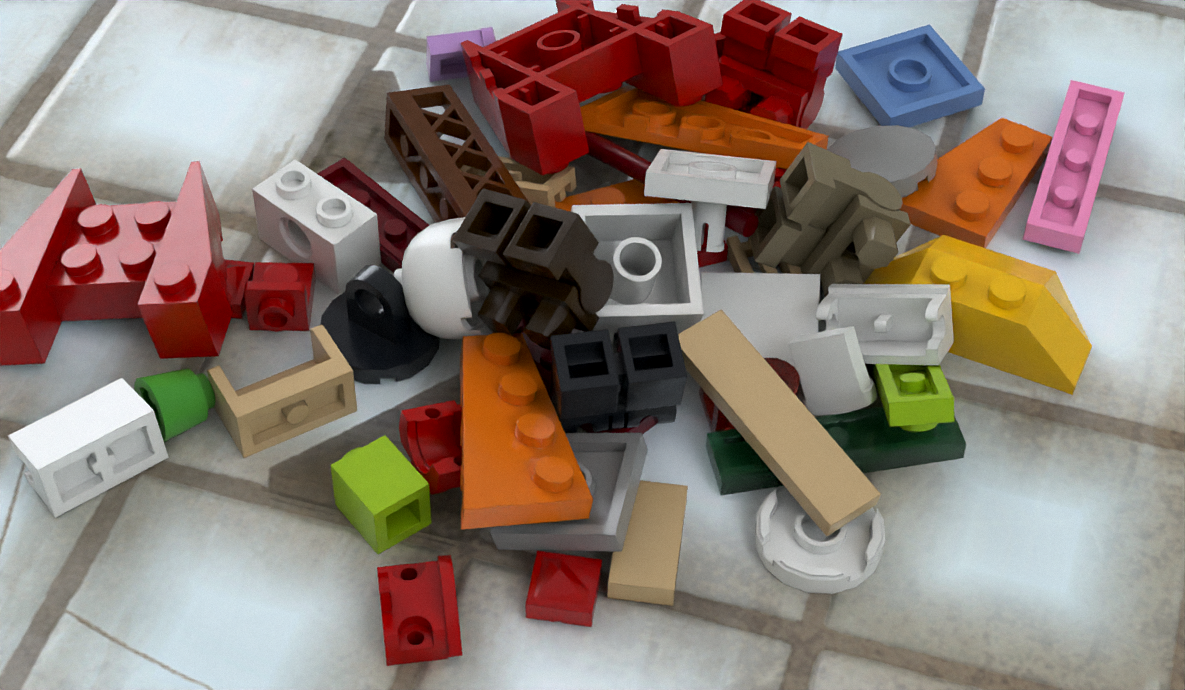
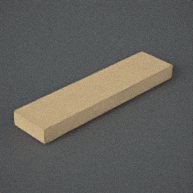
M722 309L678 334L686 370L826 536L837 531L877 504L881 493Z

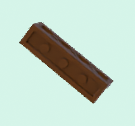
M450 84L387 93L384 140L435 223L466 217L482 189L527 200ZM443 106L445 112L440 115L421 108ZM446 134L465 140V142L461 146L439 138ZM466 165L485 171L486 174L480 177L461 171L460 168Z

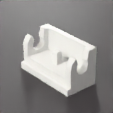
M831 284L828 287V295L821 301L816 313V320L826 321L825 331L854 326L865 364L939 365L954 343L951 290L948 284Z
M123 378L8 435L13 450L29 469L24 472L27 481L45 502L55 518L169 458L154 410Z

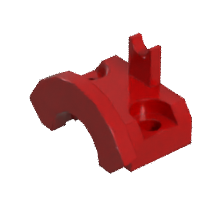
M455 400L401 410L399 433L401 443L410 457L413 467L429 483L431 495L460 487L462 407Z
M451 555L437 556V561L377 567L387 666L449 659V657L462 656L459 613Z

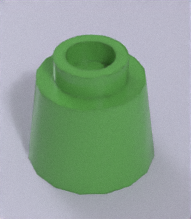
M189 368L136 378L134 383V390L154 410L164 443L206 421L208 410L215 407V395L210 381L203 373L195 375Z

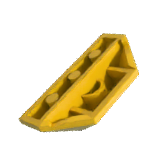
M942 235L894 257L887 267L875 269L864 282V284L950 285L954 343L949 349V353L1073 395L1092 345L1056 271Z

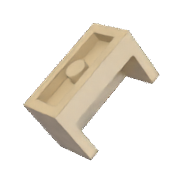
M322 324L310 329L314 359L235 391L220 365L207 370L208 379L215 395L214 409L243 458L357 411L353 370Z

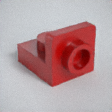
M255 262L252 281H247L244 288L249 330L276 332L309 331L316 283L314 263Z

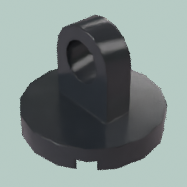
M366 265L346 284L345 292L333 299L321 316V324L325 327L352 368L354 380L364 384H380V378L396 376V382L411 378L427 367L439 350L440 338L426 333L411 317L405 302L401 283L391 273L376 265Z

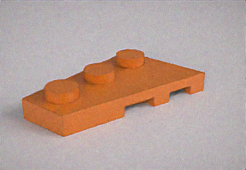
M1000 118L938 158L935 176L929 183L926 178L918 182V190L902 198L903 204L899 210L907 212L910 223L916 227L939 236L946 235L987 248L1047 157L1053 137L1025 125Z

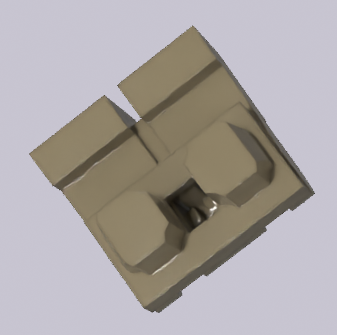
M807 142L780 178L781 188L775 186L772 189L766 209L758 208L754 215L758 217V226L750 238L755 262L776 268L780 261L800 267L802 274H820L821 286L826 297L829 293L828 287L831 284H864L875 269L887 267L898 254L896 242L909 228L911 223L908 213L899 210L903 204L902 197L888 180L876 173L861 172L851 168L849 159Z

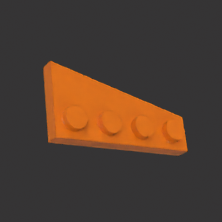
M626 85L580 107L584 129L587 132L704 154L776 161V167L782 169L789 168L807 142L827 150L829 138L828 135L701 100L689 106H674L631 85Z
M492 333L489 335L463 336L460 350V406L462 407L460 446H462V466L460 471V491H462L461 530L589 519L593 497L523 334L514 333L512 336L507 333Z

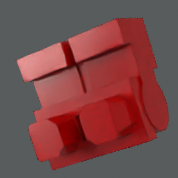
M743 0L723 15L720 34L726 37L723 55L719 58L723 86L707 93L705 102L807 130L816 119L822 106L826 79L832 74L843 34L800 16L790 23L792 13L761 0Z

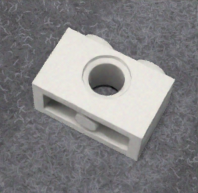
M296 159L252 189L259 239L293 263H314L316 279L339 295L346 290V284L366 265L379 266L381 264L377 214Z

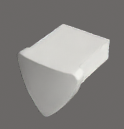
M854 326L800 335L789 343L805 396L803 404L813 416L836 415L859 410L873 403L878 397L873 379L868 375Z

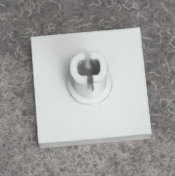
M660 149L646 171L644 196L691 201L697 251H701V246L704 244L705 225L708 223L706 252H721L724 250L725 245L723 240L727 205L766 209L774 186L776 161Z

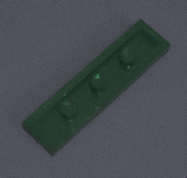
M883 407L815 417L862 473L960 459L964 457L966 442L956 418L955 422L937 423V426L931 430L915 432L904 430L899 426L890 427ZM737 429L707 433L706 450L721 496L784 486Z

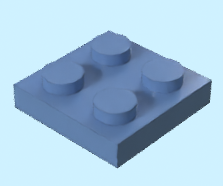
M930 24L838 51L835 69L881 126L898 125L910 128L980 106L983 102L985 92L983 85Z

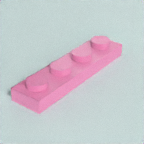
M1074 80L1070 81L1026 223L1023 240L1080 254L1125 92Z

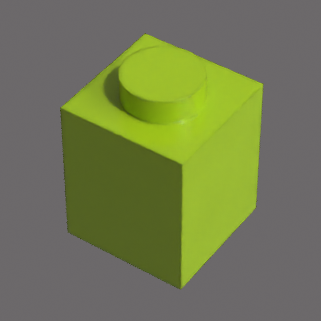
M386 435L364 447L352 449L342 459L330 465L335 505L377 555L432 524L429 483Z

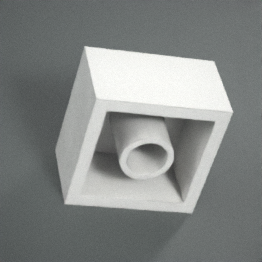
M692 203L572 205L570 212L580 215L599 242L593 254L596 258L607 261L611 265L614 274L612 292L604 307L596 312L600 319L593 331L608 329L611 344H613V336L618 331V328L675 321L679 334L701 321L704 311ZM573 329L572 333L584 332L577 329Z

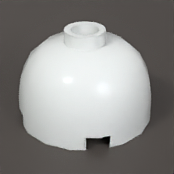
M465 217L431 224L418 233L405 250L402 268L396 269L394 272V277L403 287L405 302L413 320L426 333L443 339L462 340L463 336L489 335L493 333L477 316L490 291L478 275L486 261L489 260L463 253L452 240Z

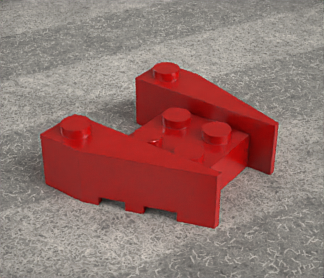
M555 0L558 13L485 47H481L469 40L460 43L474 102L510 158L542 176L560 172L568 167L569 162L589 153L579 103L593 96L613 92L619 89L624 82L665 100L674 106L681 107L693 105L699 102L703 95L723 86L713 25L679 11L662 9L657 13L656 17L651 18L640 16L639 7L621 4L616 8L617 13L595 10L593 0Z
M200 161L191 162L177 201L174 202L151 201L139 204L96 205L82 169L77 168L70 171L0 249V366L45 364L62 321L143 318L160 359L219 356L233 312L231 299L227 291L226 279H228V274L222 253L221 241H223L220 214Z

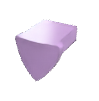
M493 27L427 36L426 65L429 81L468 77L460 43L469 40L481 47H485L496 41Z

